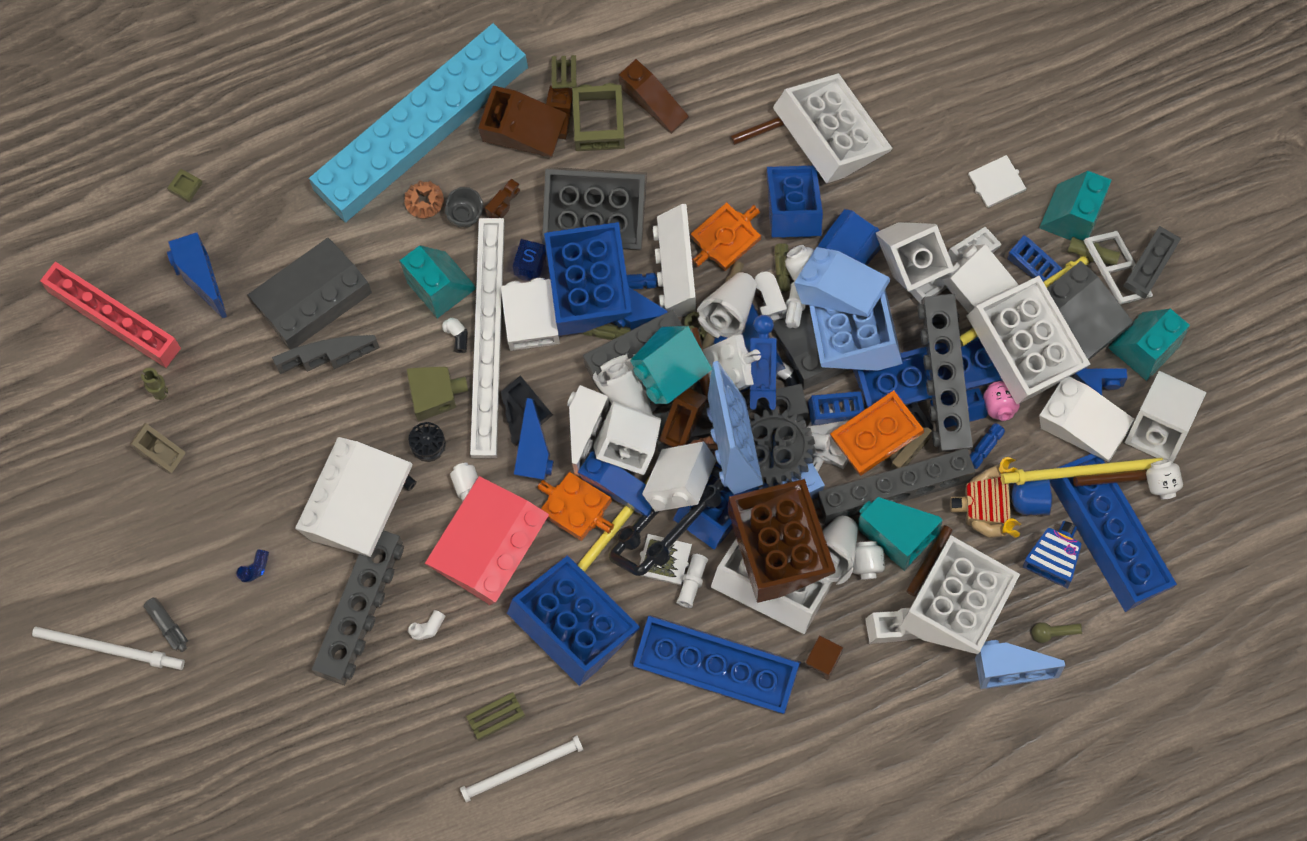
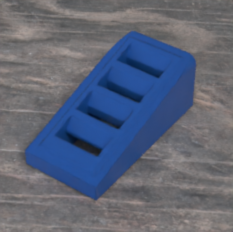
M1025 235L1011 249L1008 255L1010 262L1032 278L1040 276L1043 282L1062 270L1052 258ZM1025 249L1027 252L1022 257L1020 253ZM1033 255L1035 259L1029 264L1027 260ZM1041 261V262L1044 263V264H1043V265L1041 266V268L1037 271V270L1035 269V267H1036V266L1039 264V262ZM1049 267L1052 269V271L1045 278L1042 274Z
M861 391L812 395L808 401L812 426L851 420L865 410ZM849 400H853L855 411L850 410ZM839 402H842L844 412L840 411ZM828 404H832L833 413H830ZM819 406L822 407L823 414H820Z

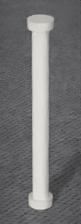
M578 736L572 737L573 740L474 785L467 788L465 786L460 787L465 802L471 801L470 798L571 752L576 750L578 752L582 751L583 747Z

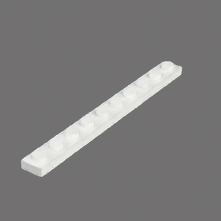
M479 218L471 458H497L504 218Z

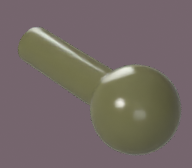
M1040 622L1034 625L1031 633L1036 642L1046 643L1052 637L1082 634V624L1050 626L1047 623Z

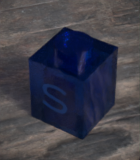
M521 239L512 265L514 275L524 281L539 278L547 255L545 245Z

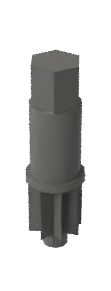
M152 597L147 600L143 607L159 627L163 637L166 638L174 650L185 651L188 640L179 626L174 623L157 598Z

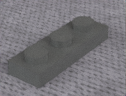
M1159 226L1123 286L1145 299L1181 238Z

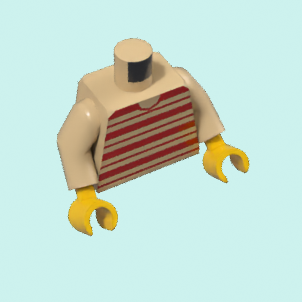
M1005 457L1000 464L986 469L972 478L970 483L966 484L965 497L950 498L951 512H966V524L972 526L975 531L987 538L1007 536V534L1014 538L1020 536L1017 530H1012L1014 526H1020L1021 523L1010 516L1009 484H1002L1001 474L1014 473L1015 470H1018L1015 467L1008 469L1009 464L1016 461L1010 457Z

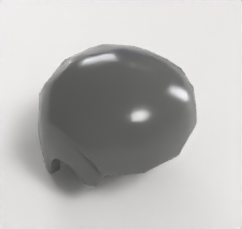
M459 187L448 195L445 204L446 218L457 227H470L478 222L482 214L483 200L479 193L472 188Z

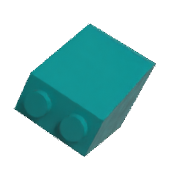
M1086 171L1057 184L1039 229L1071 240L1072 237L1082 241L1089 238L1104 205L1112 180Z
M419 245L400 260L407 284L437 319L476 290V286L446 251Z
M1171 308L1142 312L1133 321V325L1120 334L1108 349L1147 381L1178 350L1190 325Z
M689 326L661 327L630 360L634 366L635 375L642 380L647 389V396L655 404L670 403L712 370Z
M877 497L873 502L869 500L859 511L861 515L858 518V530L870 541H876L877 545L883 548L884 553L905 571L939 535L943 519L937 515Z

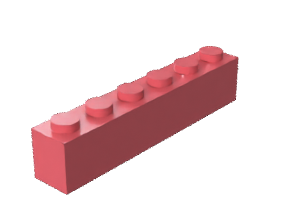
M56 261L40 280L48 293L165 368L168 367L181 349L173 336Z

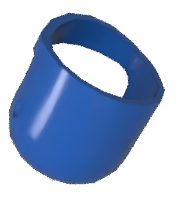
M1050 480L1025 482L1024 485L1014 483L1012 488V504L1014 509L1022 515H1050L1052 506Z

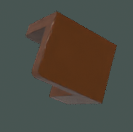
M819 635L806 660V665L823 673L824 679L829 680L842 655L843 647Z

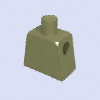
M448 367L407 369L414 411L418 422L454 409L456 407L454 394L469 391L466 376L451 379Z

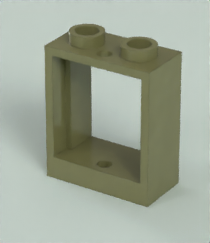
M606 83L603 86L584 84L572 87L576 151L625 149L622 86ZM616 99L617 130L581 132L580 101Z

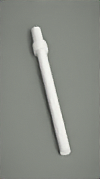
M36 626L32 633L33 637L150 663V666L158 668L165 666L182 670L185 663L182 659L166 656L165 653L159 651L151 653Z

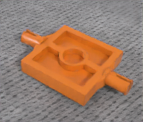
M726 202L690 234L691 239L701 248V252L692 258V263L699 267L709 258L726 271L761 240V235L752 227L750 222L760 214L759 209L753 205L742 214L735 211Z
M571 472L556 487L548 484L545 480H542L541 484L539 483L537 489L549 496L541 510L548 513L547 520L581 541L596 526L608 534L613 530L614 524L603 518L604 511L612 502L610 496Z

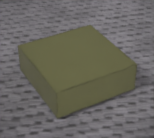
M180 169L167 189L170 193L190 203L203 183L201 179Z

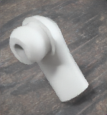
M434 610L427 623L417 624L414 622L409 626L408 632L415 640L434 637L446 616Z

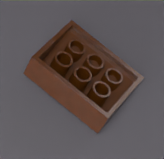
M805 479L729 497V517L757 603L786 596L836 572Z

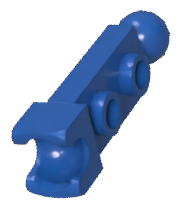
M759 315L753 324L758 337H751L750 352L756 349L761 353L758 354L761 355L760 360L751 363L754 385L750 386V409H756L757 400L765 397L769 401V408L775 410L777 338L769 337V333L774 327L772 318L768 315Z

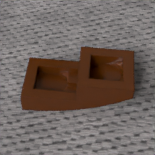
M550 85L546 104L567 114L559 139L566 140L573 103L572 88L554 89Z

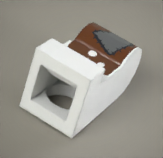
M770 272L759 273L755 277L757 284L755 294L763 303V307H760V315H768L772 318L773 322L785 318L787 307L775 276Z

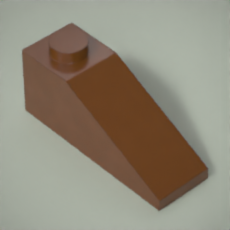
M637 59L619 74V84L622 86V90L671 134L689 118L687 113L654 74Z

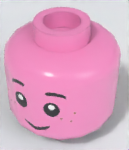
M1002 381L990 384L984 392L983 399L988 415L993 419L1009 420L1020 408V404H1016L1005 383Z

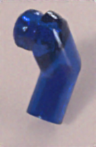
M258 549L253 564L244 567L240 566L236 572L237 577L242 582L249 583L262 576L265 572L269 552Z

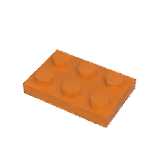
M893 390L834 430L830 435L858 474L862 476L922 435L924 429Z

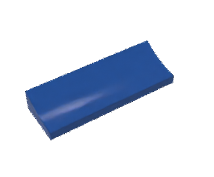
M979 337L961 347L966 390L1003 381ZM943 342L935 344V350L939 354H946L947 346ZM926 347L900 353L903 364L878 371L853 369L866 409L893 390L905 405L932 399V396H928L926 381L930 380L929 370H925L923 356L927 355ZM941 367L938 369V376L943 380L950 379V371L945 367ZM942 393L941 396L949 395V393Z
M1090 454L1058 468L1103 464L1105 462L1103 459ZM1074 477L1049 479L1052 488L1073 524L1077 527V531L1125 612L1177 585L1117 483L1076 487L1073 483Z
M649 615L633 666L785 714L801 662Z

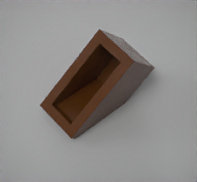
M690 388L677 396L673 401L659 441L672 447L687 445L701 418L708 397Z

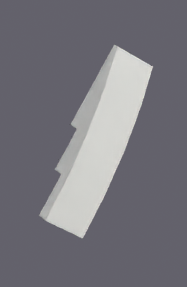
M984 227L950 248L948 254L953 263L955 261L958 262L963 257V251L970 245L985 244L993 253L1002 244ZM939 277L909 292L921 304L923 297L936 296L947 289V287L941 281L942 277Z

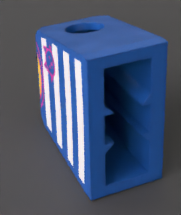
M1063 521L1059 531L1047 528L1026 557L1022 568L1068 589L1073 579L1082 544L1073 539L1077 527L1070 522Z

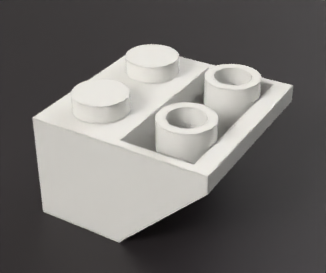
M613 402L593 445L596 459L644 475L655 452L661 418Z

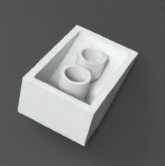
M1071 377L1060 382L1039 415L1042 430L1107 462L1111 460L1135 421L1134 418L1091 387Z
M579 385L577 392L571 393L567 406H569L572 465L574 475L581 478L578 471L591 451H594L593 445L607 417L610 406L608 396Z

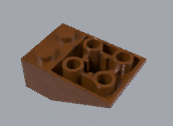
M493 85L478 130L482 142L552 158L567 114L516 90Z

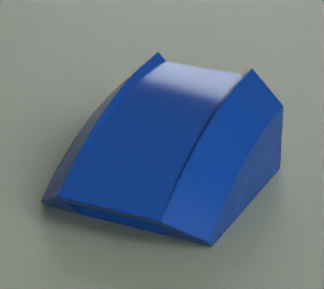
M844 209L818 247L840 251L868 265L881 249L876 236V232L880 230L857 215L853 210Z

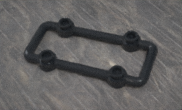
M714 465L710 475L718 478V480L713 485L705 486L698 505H694L661 542H655L647 549V558L640 565L631 562L620 554L626 548L633 550L640 545L641 537L639 533L660 512H655L654 509L648 517L642 515L633 526H627L619 532L618 542L609 553L610 561L635 576L646 574L654 565H665L670 559L668 549L705 508L713 509L720 505L722 501L720 492L724 489L719 476V472L722 469Z

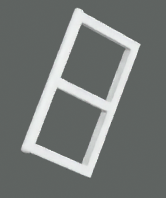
M1118 231L1086 238L1084 243L1118 303L1121 305L1144 299L1137 294L1122 297L1110 275L1112 272L1128 268L1133 270L1136 265ZM1115 238L1127 262L1106 267L1093 243ZM1151 291L1149 292L1146 298H1150L1153 296Z

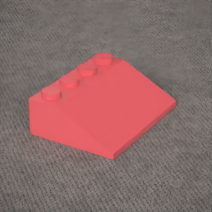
M479 476L424 564L482 601L492 605L498 600L549 514L522 497Z

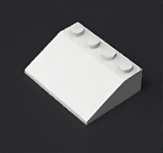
M839 73L787 88L773 106V109L826 184L845 178L893 149Z
M1040 276L977 305L967 315L969 322L1017 405L1090 365Z
M338 437L295 529L313 542L371 557L413 464L360 442Z
M950 536L900 627L924 641L979 654L1020 574L957 538Z
M735 539L717 567L711 588L805 634L833 582L829 581L828 584H823L817 581L786 596L757 603L737 539Z

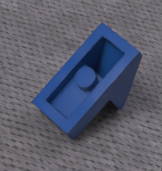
M1082 369L1073 374L1072 378L1088 385L1102 395V387L1108 390L1124 387L1127 380V369Z

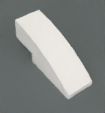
M901 608L894 612H874L865 618L869 644L920 639L900 627L910 608Z

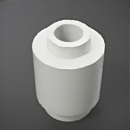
M468 463L456 465L453 468L454 471L450 473L457 496L462 499V502L478 478L474 465H468Z

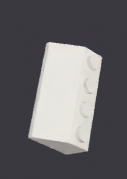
M680 204L657 216L658 225L653 226L654 241L659 240L660 248L655 249L656 264L661 263L662 271L657 272L658 287H663L664 295H659L660 306L668 312L674 310L677 317H686L689 313L696 312V298L686 204Z

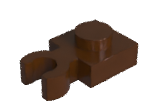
M510 179L504 189L499 190L485 207L487 218H503L508 213L510 201L520 192L518 188L519 183Z

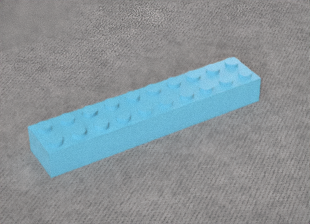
M492 23L309 177L313 190L346 223L484 106L488 101L493 85L505 88L528 68L526 54Z

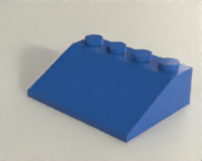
M619 222L544 233L559 336L583 333L632 315Z
M568 555L512 599L507 612L579 686L593 676L640 629V626Z

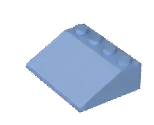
M886 289L869 317L809 305L821 367L878 371L903 364Z
M715 361L712 364L708 391L709 408L706 410L709 420L713 423L714 427L711 429V435L718 447V450H715V455L719 465L722 467V471L719 472L721 482L724 487L728 486L735 495L763 485L746 400L720 363Z

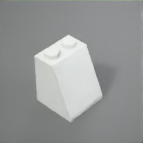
M898 222L876 232L893 278L908 292L955 271L936 224Z
M1159 371L1127 436L1125 444L1156 458L1170 459L1173 463L1207 392Z

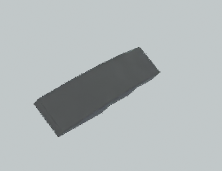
M375 335L345 336L299 346L276 355L272 359L280 374L301 364H304L308 372L329 361L333 368L336 369L380 347Z

